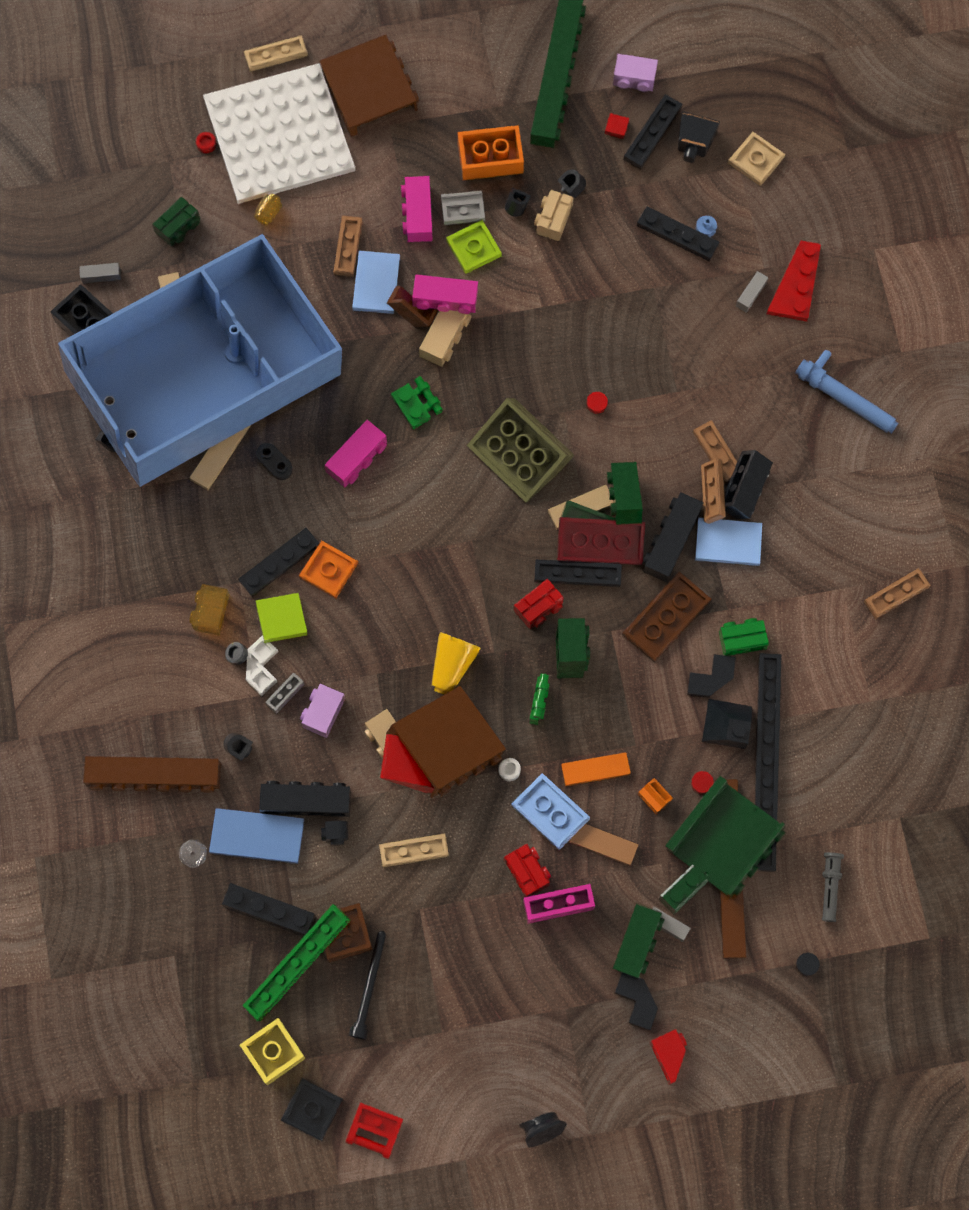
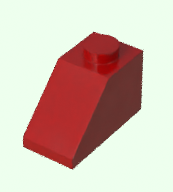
M676 1029L649 1042L669 1085L676 1081L686 1052L684 1046L687 1045L683 1034H678Z

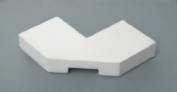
M263 635L247 649L246 681L261 697L277 683V680L263 666L278 653V650L270 642L264 643Z

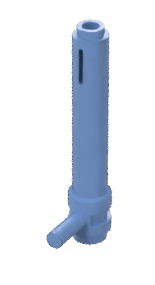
M824 350L815 363L812 361L808 362L805 359L802 361L795 372L799 379L802 381L806 380L814 389H820L884 432L892 434L898 425V422L895 421L896 418L826 374L827 371L822 367L830 358V351Z

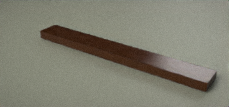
M726 779L728 785L738 792V779ZM743 890L737 896L734 894L732 898H729L720 891L723 959L746 958Z

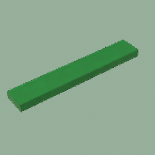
M332 904L242 1005L257 1021L261 1022L351 921L336 904Z

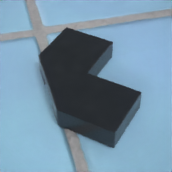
M714 654L711 675L690 672L687 695L709 698L723 686L727 685L734 678L736 657Z
M622 972L615 994L636 1001L628 1023L650 1031L658 1008L647 984L640 977L636 978Z

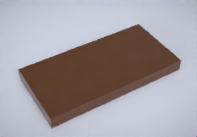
M678 572L623 631L622 635L655 663L712 599L681 572Z

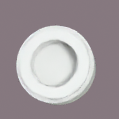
M506 758L500 763L499 775L502 779L514 781L519 777L521 767L517 760Z

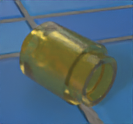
M273 193L270 195L265 194L255 209L254 218L261 224L268 225L269 222L274 220L281 209V199Z

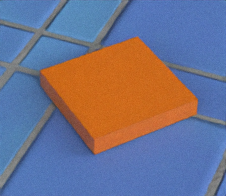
M321 540L299 574V578L336 599L357 567L358 561Z

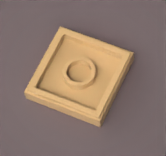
M752 132L731 156L728 164L761 186L784 159L785 154Z

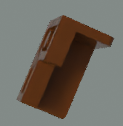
M396 286L387 304L412 326L430 327L438 309L428 308L423 310L413 306V294L411 295L402 286Z
M360 903L340 908L351 921L325 949L328 962L373 950Z

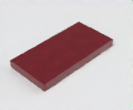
M559 517L557 560L643 565L645 522L616 525V520Z

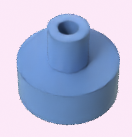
M711 216L700 217L696 224V230L709 237L715 234L717 229L716 220Z

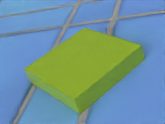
M483 220L446 237V242L465 274L502 257V252Z
M299 593L256 600L264 643L307 635Z

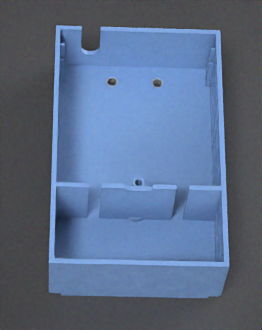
M263 234L58 343L66 375L140 487L341 375V346ZM108 400L114 401V402H113L112 404H110V405H109V404H106V402H107ZM134 433L135 437L129 438L128 435Z

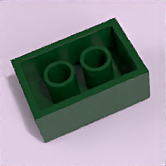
M585 618L558 619L556 630L557 678H583L584 671H588L590 660V646L587 647L589 625H585Z

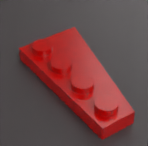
M800 241L767 310V315L808 321L821 244Z

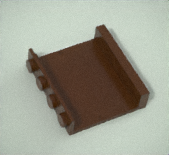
M386 34L319 61L325 81L351 137L358 135L357 126L411 105L415 111H418V94L416 90H411V79L408 73L404 74L402 70L404 69L403 62L400 57L397 58L395 52H397L393 41L389 42Z
M461 686L395 722L386 733L398 736L435 788L430 794L431 798L438 794L440 796L445 795L452 789L451 786L455 784L457 786L462 785L469 779L468 776L472 774L475 776L479 775L486 769L485 766L488 764L494 766L502 760L501 755L506 750Z

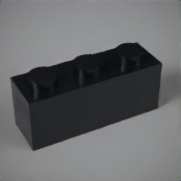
M756 450L741 452L724 493L725 512L735 519L751 518L758 498L762 494L765 481L770 474L772 461Z

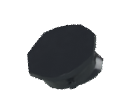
M549 1112L519 1124V1127L524 1130L526 1144L531 1148L561 1135L567 1123L560 1120L557 1113Z

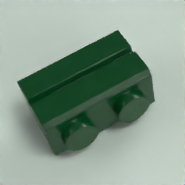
M180 197L152 226L154 232L168 245L173 246L175 243H181L185 238V234L190 229L193 230L199 225L200 215L195 207L189 204L183 197Z
M691 865L684 874L660 895L659 900L675 915L707 884L708 880L695 866Z

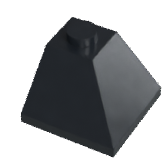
M709 699L702 742L746 749L752 723V706Z

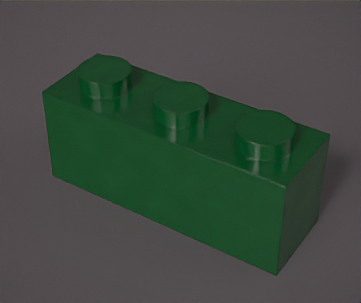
M611 463V471L607 472V485H611L609 487V500H613V503H611V516H615L616 525L642 523L643 507L637 463Z
M636 902L613 969L639 978L640 973L645 975L649 961L645 960L648 952L653 953L657 940L653 939L656 930L661 931L665 920L661 918V911Z

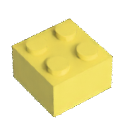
M279 1018L240 1044L266 1085H269L306 1059Z

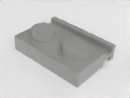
M482 191L441 194L444 225L485 221Z

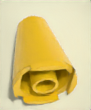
M440 632L431 684L435 686L434 691L445 695L447 692L454 690L481 648Z

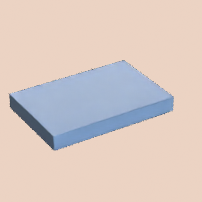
M359 251L352 306L354 311L394 314V309L387 304V301L397 286L400 254Z
M698 517L695 560L759 566L762 523L720 519L708 524L704 522V518Z
M543 773L511 803L512 807L558 850L590 820V817Z

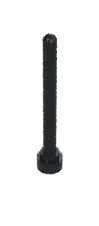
M384 931L377 933L357 1021L350 1027L348 1035L353 1038L362 1040L367 1038L368 1030L365 1023L386 938Z

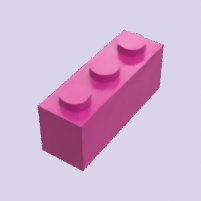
M429 176L405 177V185H401L402 197H406V203L402 204V216H407V222H403V235H407L408 242L432 241Z
M415 274L412 296L413 306L423 310L434 308L442 312L452 310L462 314L475 313L478 281Z
M366 420L325 464L326 473L344 488L349 483L353 484L359 476L358 473L363 468L366 469L373 461L372 458L377 453L380 454L387 446L386 435L370 421Z
M590 884L529 896L523 899L528 924L591 911L595 908Z

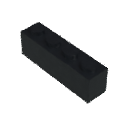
M680 492L678 498L673 497L669 509L672 511L669 517L664 516L660 525L663 528L660 535H655L651 546H654L651 553L647 552L642 562L645 565L644 573L666 583L668 582L698 519L704 502Z
M266 781V784H261L259 804L261 814L350 817L351 789L345 783H333V786H324L322 782H311V785H302V782L290 781L286 785L280 784L279 781Z
M230 883L222 902L226 909L303 937L314 926L317 918L315 913Z

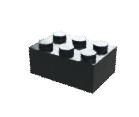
M81 284L50 311L55 323L69 336L113 314Z

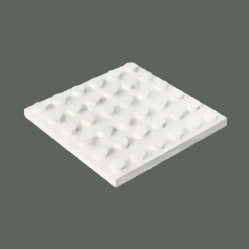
M319 63L203 95L238 204L355 171V165Z

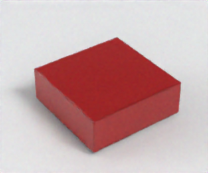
M610 113L605 134L624 139L630 118Z

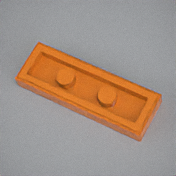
M626 752L561 764L565 787L631 774Z

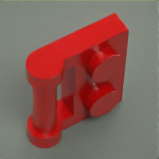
M360 1102L345 1143L350 1145L354 1143L383 1155V1158L389 1159L404 1119ZM358 1128L387 1138V1144L383 1145L357 1135Z

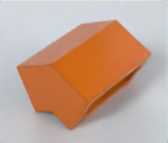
M655 778L638 792V796L656 815L673 799Z

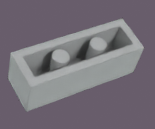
M119 263L80 266L82 284L121 280Z
M757 271L738 299L736 307L747 313L767 284L768 277Z
M293 673L265 702L266 705L277 714L305 685L304 681Z
M661 911V918L665 919L661 930L683 942L691 928Z

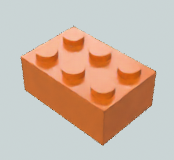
M519 125L458 132V149L463 180L523 174L524 159Z

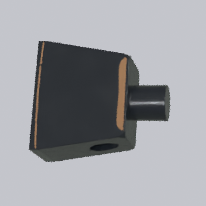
M682 112L678 150L685 152L683 156L684 161L694 163L696 155L700 157L706 156L717 135L720 121Z

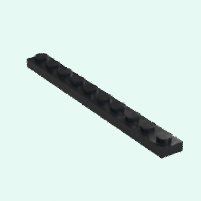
M760 653L758 661L754 804L777 821L782 654ZM776 841L770 847L772 852L765 861L761 859L756 865L759 867L757 871H776Z

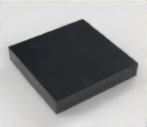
M302 1078L281 1121L323 1141L343 1099Z

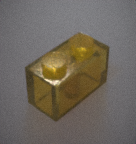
M202 584L201 590H197L195 595L196 609L195 611L192 610L189 621L192 623L194 631L220 636L230 596L228 589Z

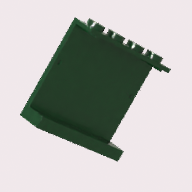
M719 776L665 846L669 852L689 867L691 865L695 866L712 885L729 898H732L734 894L737 896L743 890L745 879L747 877L752 878L759 867L756 865L761 859L765 861L770 855L772 844L775 841L779 843L786 833L784 831L785 824L783 822L780 824L729 786L726 779Z

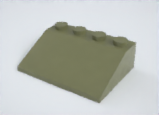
M506 398L467 444L526 503L546 486L574 457V454L515 398Z

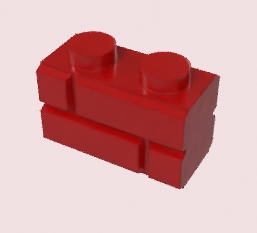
M546 579L514 605V612L529 629L534 626L538 628L546 621L545 617L550 613L554 615L562 609L564 598L554 585Z
M528 844L523 845L504 857L506 865L525 897L532 896L550 885L548 879L551 878L545 866L541 868L537 860L540 857L534 847L530 848Z

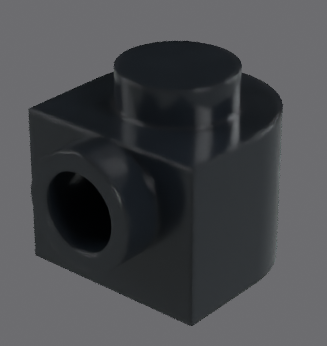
M575 170L566 171L558 179V182L562 185L561 191L574 198L586 187L585 177Z
M512 187L505 204L506 212L513 217L522 216L531 195Z
M231 733L225 738L223 745L227 753L242 761L243 758H247L251 753L253 742L238 733Z
M326 821L325 828H321L322 841H326V843L331 842V846L344 845V841L348 840V822Z

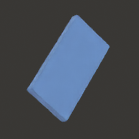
M216 808L209 853L298 864L304 818Z

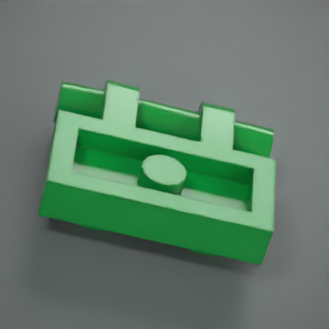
M421 376L414 380L418 386L417 388L412 389L408 383L391 393L392 399L413 430L431 420V416L428 413L430 410L433 409L436 415L443 411L440 406V400L438 397H434L430 391V385ZM422 394L428 401L425 404H422V402L418 398Z
M540 674V677L537 678L529 724L538 725L539 719L544 718L546 708L544 699L548 697L550 687L548 683L549 675Z

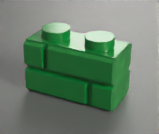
M750 618L745 620L743 624L736 625V622H727L723 624V627H720L719 637L724 656L766 650L769 645L763 620L757 621V618Z

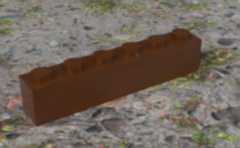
M85 756L83 783L90 790L95 791L103 790V787H112L111 790L124 791L125 788H134L135 791H147V788H156V791L168 792L169 788H174L180 792H191L192 789H200L201 792L211 793L214 792V789H220L221 762L219 759Z

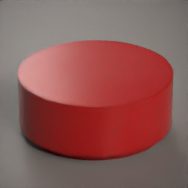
M210 132L200 133L196 138L197 149L205 154L213 152L217 146L215 136Z
M593 392L587 397L586 406L590 412L600 414L606 410L608 400L605 394Z
M705 771L697 772L691 780V787L698 794H706L714 784L713 777Z

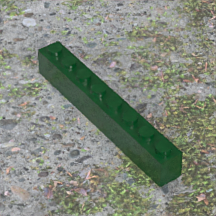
M583 0L558 1L530 135V144L554 148L555 141L560 140L561 129L558 126L559 123H563L565 111H562V106L567 105L569 93H565L566 87L570 88L572 76L569 73L570 70H574L576 58H573V53L578 52L579 40L576 39L577 35L582 33L583 23H580V19L585 18L587 7L583 5Z

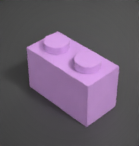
M618 54L613 85L620 88L638 89L643 92L653 91L658 60Z
M320 684L318 689L314 688L309 699L312 702L308 709L305 708L303 710L300 720H302L303 728L327 738L345 701V696L341 692Z

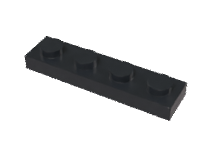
M665 94L624 155L623 160L641 169L681 110L682 103Z
M646 206L637 222L638 227L709 262L720 243Z
M304 528L238 580L250 596L253 597L318 547L319 542L307 528Z
M536 559L534 582L542 583L548 579L551 583L620 587L622 564Z

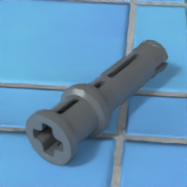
M827 852L824 853L826 858L825 871L822 872V876L825 879L822 921L836 922L838 884L843 875L841 873V859H844V855Z

